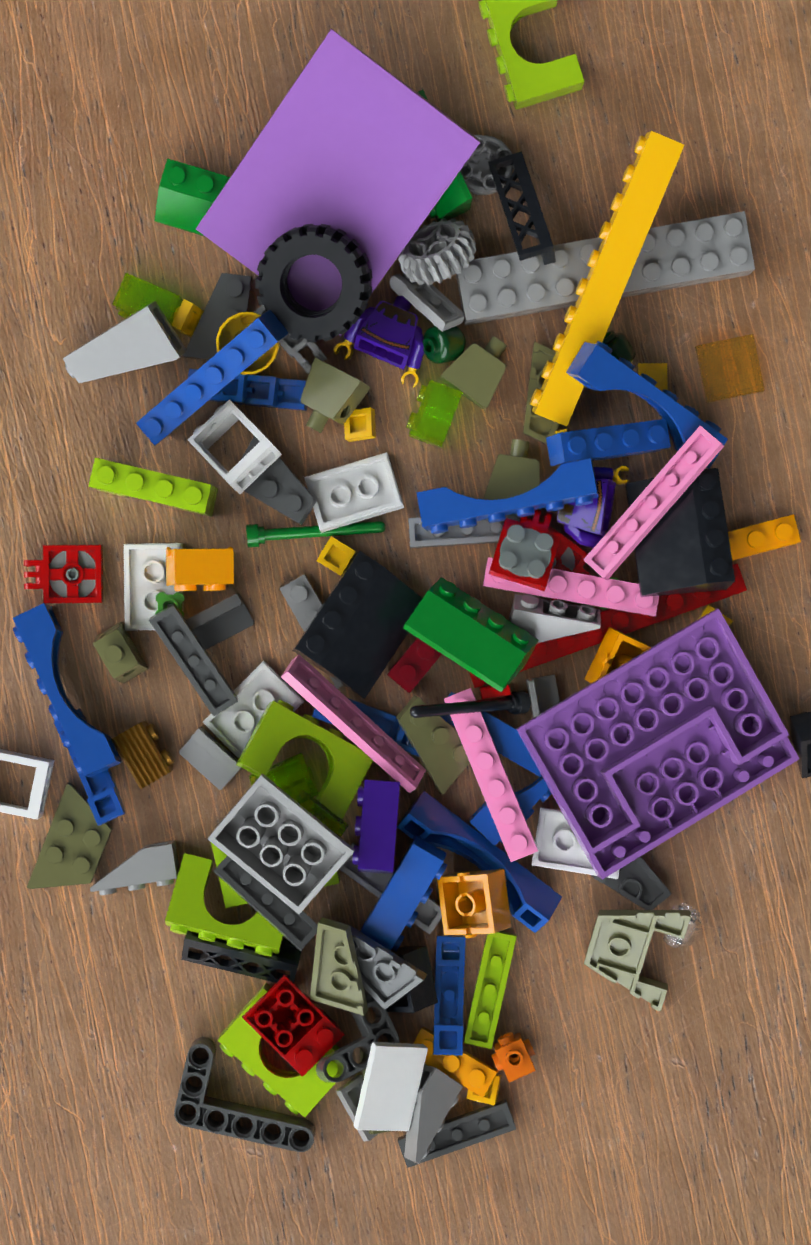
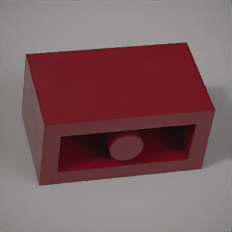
M416 638L387 675L410 693L442 653Z

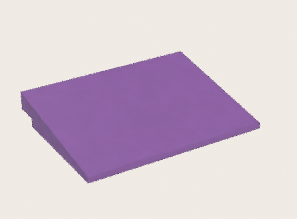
M330 29L196 227V230L259 276L257 268L259 262L264 257V252L284 233L305 224L331 225L330 228L335 230L341 229L346 232L348 238L351 240L355 239L360 244L358 248L361 252L366 253L369 260L367 262L368 267L372 269L373 278L371 279V286L373 292L480 144V141L438 107L333 29ZM319 255L301 257L294 262L289 270L287 277L288 288L292 297L301 306L319 311L329 308L338 300L342 290L341 275L335 265L325 257Z
M718 608L516 728L592 868L602 880L800 759L787 737L789 736L787 729Z

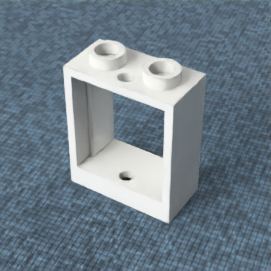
M230 399L225 404L219 406L215 410L214 415L203 425L198 426L194 430L193 435L188 439L195 449L239 494L247 489L282 455ZM240 420L260 442L228 472L208 449Z
M0 749V760L36 767L29 806L23 807L0 802V812L37 820L44 815L55 760Z

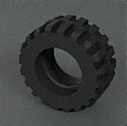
M305 224L287 231L267 248L263 259L259 262L257 268L259 276L255 279V288H258L260 293L257 296L259 305H264L266 312L269 310L273 312L291 334L290 338L296 340L305 338L307 342H317L320 339H324V341L331 340L335 336L342 335L357 322L368 305V300L372 293L371 279L373 278L372 269H369L367 264L369 261L366 253H362L358 248L360 244L355 239L351 240L348 238L346 232L341 229L335 230L330 228L331 225ZM307 255H319L331 261L338 269L342 279V290L338 300L329 308L319 311L310 310L301 306L292 297L288 288L287 277L291 266L299 258Z

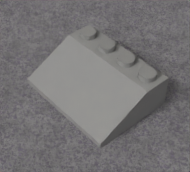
M263 773L208 837L210 842L298 914L304 910L355 851V849Z

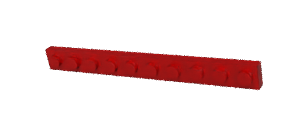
M738 563L733 564L735 582L727 590L659 595L656 617L615 609L604 610L600 612V629L537 643L527 664L520 672L602 643L609 627L627 634L747 591ZM469 672L474 688L487 684Z

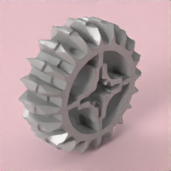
M443 218L440 222L433 220L429 225L423 224V227L416 231L398 256L402 272L405 273L411 282H417L418 285L427 283L428 286L436 281L441 283L444 279H451V276L454 274H461V269L467 268L469 261L475 258L474 253L477 249L473 233L469 230L468 225H465L463 221H457L455 218L449 221Z

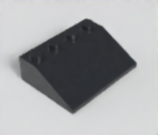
M718 468L704 469L634 549L641 597L727 590L735 582ZM654 478L631 482L625 485L628 508Z
M359 551L292 651L301 655L305 660L365 699L408 634V631L403 629V627L423 598L385 567Z

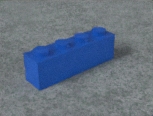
M666 419L561 432L546 438L551 467L589 458L592 461L653 453L671 448Z
M416 835L360 932L391 951L392 949L396 952L404 939V936L401 935L405 926L411 928L419 914L415 911L419 902L425 904L432 893L433 888L429 886L434 877L439 880L447 867V864L444 863L446 852Z

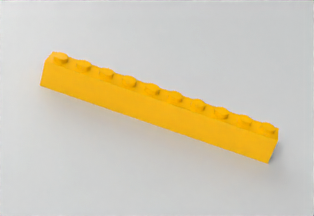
M649 131L645 136L641 135L634 149V152L637 153L633 165L628 164L622 181L626 182L621 194L616 193L610 207L614 213L610 222H604L599 233V238L602 239L599 249H593L589 257L587 266L591 267L587 278L582 277L577 286L575 294L579 295L576 305L575 307L570 305L564 318V322L568 323L564 334L559 333L553 345V350L556 351L552 362H546L541 377L545 378L541 389L536 388L532 395L530 405L533 406V413L568 426L584 385L568 375L566 371L584 342L596 344L597 341L603 342L682 153L684 144L653 131Z

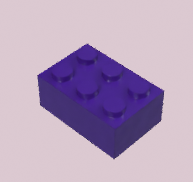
M365 780L364 787L358 786L357 806L362 807V816H356L355 835L360 836L359 846L354 845L353 849L355 851L352 859L353 865H358V872L393 874L400 782Z

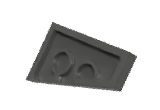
M221 274L186 348L187 352L183 354V357L209 360L217 353L216 337L220 326L227 318L239 312H248L251 276Z
M255 436L242 458L260 442ZM280 457L244 490L300 525H303L317 501Z
M641 856L619 870L618 879L606 877L602 880L598 876L591 875L594 879L602 884L604 883L645 910H653L672 894Z
M350 925L363 987L384 1010L425 980L428 974Z

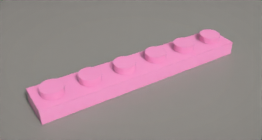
M699 426L584 558V561L601 577L608 580L722 450L724 445L703 427Z
M487 558L483 586L656 617L659 596L641 597L639 584L614 579L605 580L603 577L551 569L546 589L542 591L489 575L493 558Z
M298 654L292 659L281 678L396 782H400V785L407 792L411 793L418 787L426 769L301 655Z
M472 688L444 698L445 703L477 701ZM482 712L450 715L510 862L538 852Z

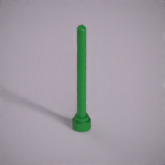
M382 521L353 523L323 533L320 532L319 526L264 529V526L258 527V524L246 525L248 548L260 547V544H265V541L382 533L386 529V525Z

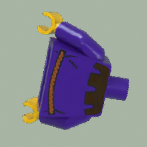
M397 296L393 305L380 301L375 308L369 307L365 309L357 322L345 332L343 336L345 338L344 342H340L335 346L334 353L337 355L340 348L346 346L348 353L344 360L352 357L354 348L403 370L407 365L408 371L402 374L401 382L404 384L405 376L412 374L415 376L413 387H415L419 379L416 371L420 369L424 356V336L422 329L417 326L418 316L409 312L412 304L405 297Z
M620 466L615 470L610 467H594L599 497L593 498V503L588 505L576 506L575 502L564 504L563 509L557 510V522L563 523L565 532L579 544L594 548L609 531L616 484L622 485L629 481L627 479H620L618 473L619 471H628L629 468L627 466Z

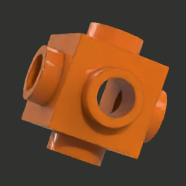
M509 1032L500 1036L497 1039L498 1042L494 1043L496 1053L491 1055L498 1071L504 1070L509 1083L536 1071L531 1056L535 1055L529 1038L523 1040L520 1032L515 1035L513 1032Z

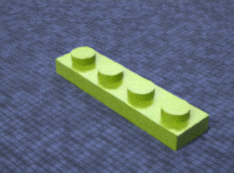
M500 931L486 935L463 1039L465 1044L492 1049L517 938L516 934Z

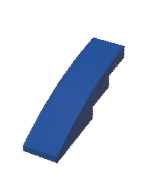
M189 369L188 378L198 369ZM240 374L209 401L226 403L230 399L234 404L307 411V406L302 404L300 400L306 381Z
M482 712L498 753L542 778L517 729L488 712ZM450 715L440 716L447 723L454 726Z

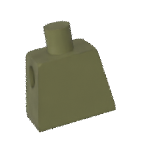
M494 336L484 349L476 343H472L443 372L440 380L485 411L506 370L507 365L501 362L499 357L507 345Z
M315 358L300 399L302 404L313 409L306 426L322 433L329 418L344 424L367 394L370 386Z
M512 439L510 455L498 454L484 494V500L507 499L524 494L540 485L539 460L527 458L529 441Z
M122 622L117 623L95 637L93 645L115 680L126 683L149 669L128 632L125 631Z

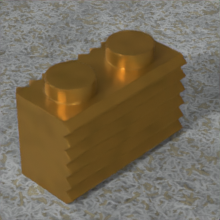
M145 720L111 739L140 789L173 771L171 765L174 763L170 752L166 748L162 750L159 746L157 739L160 736L152 723L147 725Z

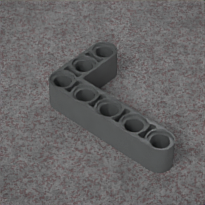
M365 988L367 1006L375 1011V1020L373 1023H369L365 1015L351 1012L362 1037L322 1057L318 1061L316 1073L320 1080L324 1082L337 1083L364 1070L367 1067L372 1042H378L380 1035H385L388 1043H400L399 1036L386 1009L384 1010ZM357 1047L363 1052V1059L359 1064L352 1057L353 1051ZM330 1061H334L338 1067V1072L334 1077L329 1076L327 1073V1065Z
M200 1037L192 1043L187 1053L174 1110L175 1119L180 1125L295 1152H305L312 1147L315 1127L311 1121L305 1118L206 1096L216 1047L214 1042L206 1037ZM196 1048H204L208 1051L209 1057L200 1059L195 1055L194 1050ZM197 1076L202 1080L203 1085L194 1087L189 1083L188 1078ZM190 1104L195 1108L196 1113L187 1115L183 1112L182 1106ZM212 1111H220L225 1119L215 1121L211 1118L210 1113ZM247 1117L252 1121L253 1125L244 1128L238 1123V1119ZM277 1124L281 1131L277 1134H271L267 1131L266 1126ZM298 1130H304L309 1134V1138L304 1141L298 1140L294 1133Z

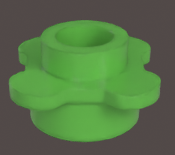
M165 592L158 593L156 595L158 610L155 615L167 608L168 604L175 603L184 616L182 611V603L185 600L184 595L180 592H176L174 595H167Z

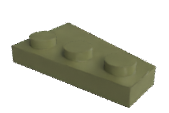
M534 341L523 434L547 445L546 438L555 435L559 423L533 413V406L530 405V401L535 389H541L545 378L541 377L542 371L547 361L552 362L556 351Z
M414 695L397 715L396 719L412 747L418 753L424 768L434 781L436 789L441 795H444L470 762L457 731L440 716L421 718L411 716L410 709L413 706L427 705Z
M322 917L317 927L310 1000L364 1016L368 1011L350 925Z

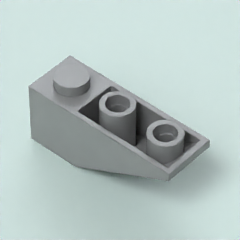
M515 594L509 621L519 628L528 631L540 643L600 629L601 615L600 609H595L589 605L579 606L568 604L561 600L551 601L529 594Z
M175 840L144 846L90 887V891H99L100 895L116 893V888L128 886V891L145 888V883L156 882L157 886L173 884L174 879H177L180 869Z
M424 1065L410 1129L406 1131L404 1157L417 1164L428 1155L433 1138L436 1133L442 1130L445 1124V1117L450 1108L458 1102L459 1092L463 1087L439 1069Z

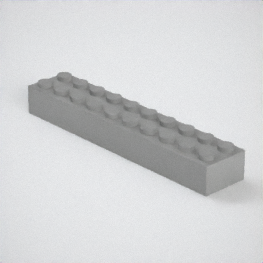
M745 211L650 228L621 298L751 274L755 270ZM597 237L553 245L556 262L544 265L541 255L520 261L517 252L469 261V266L462 268L461 274H456L462 312L465 315V326L570 307V305L575 306L579 295L575 294L577 286L582 277L587 278L591 268L587 266L589 257L593 249H599L602 239Z

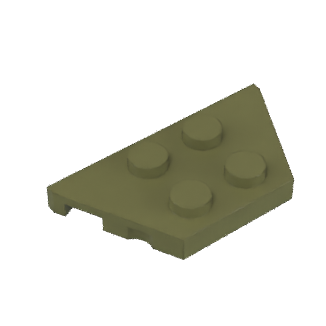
M71 783L66 785L27 885L29 889L90 884L99 866L113 828L108 822L100 826L97 825L88 802Z

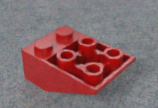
M286 975L242 1016L302 1077L344 1036L338 1024L317 1003L310 1000V997Z

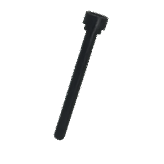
M513 691L511 695L500 699L413 706L410 709V714L414 718L507 710L514 715L526 714L530 710L531 700L527 692Z

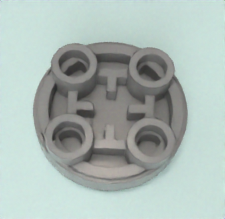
M474 135L479 139L480 144L460 172L471 193L491 195L496 193L497 190L488 161L511 155L512 152L501 140L495 137ZM509 165L499 168L497 172L499 175L510 178L513 166Z

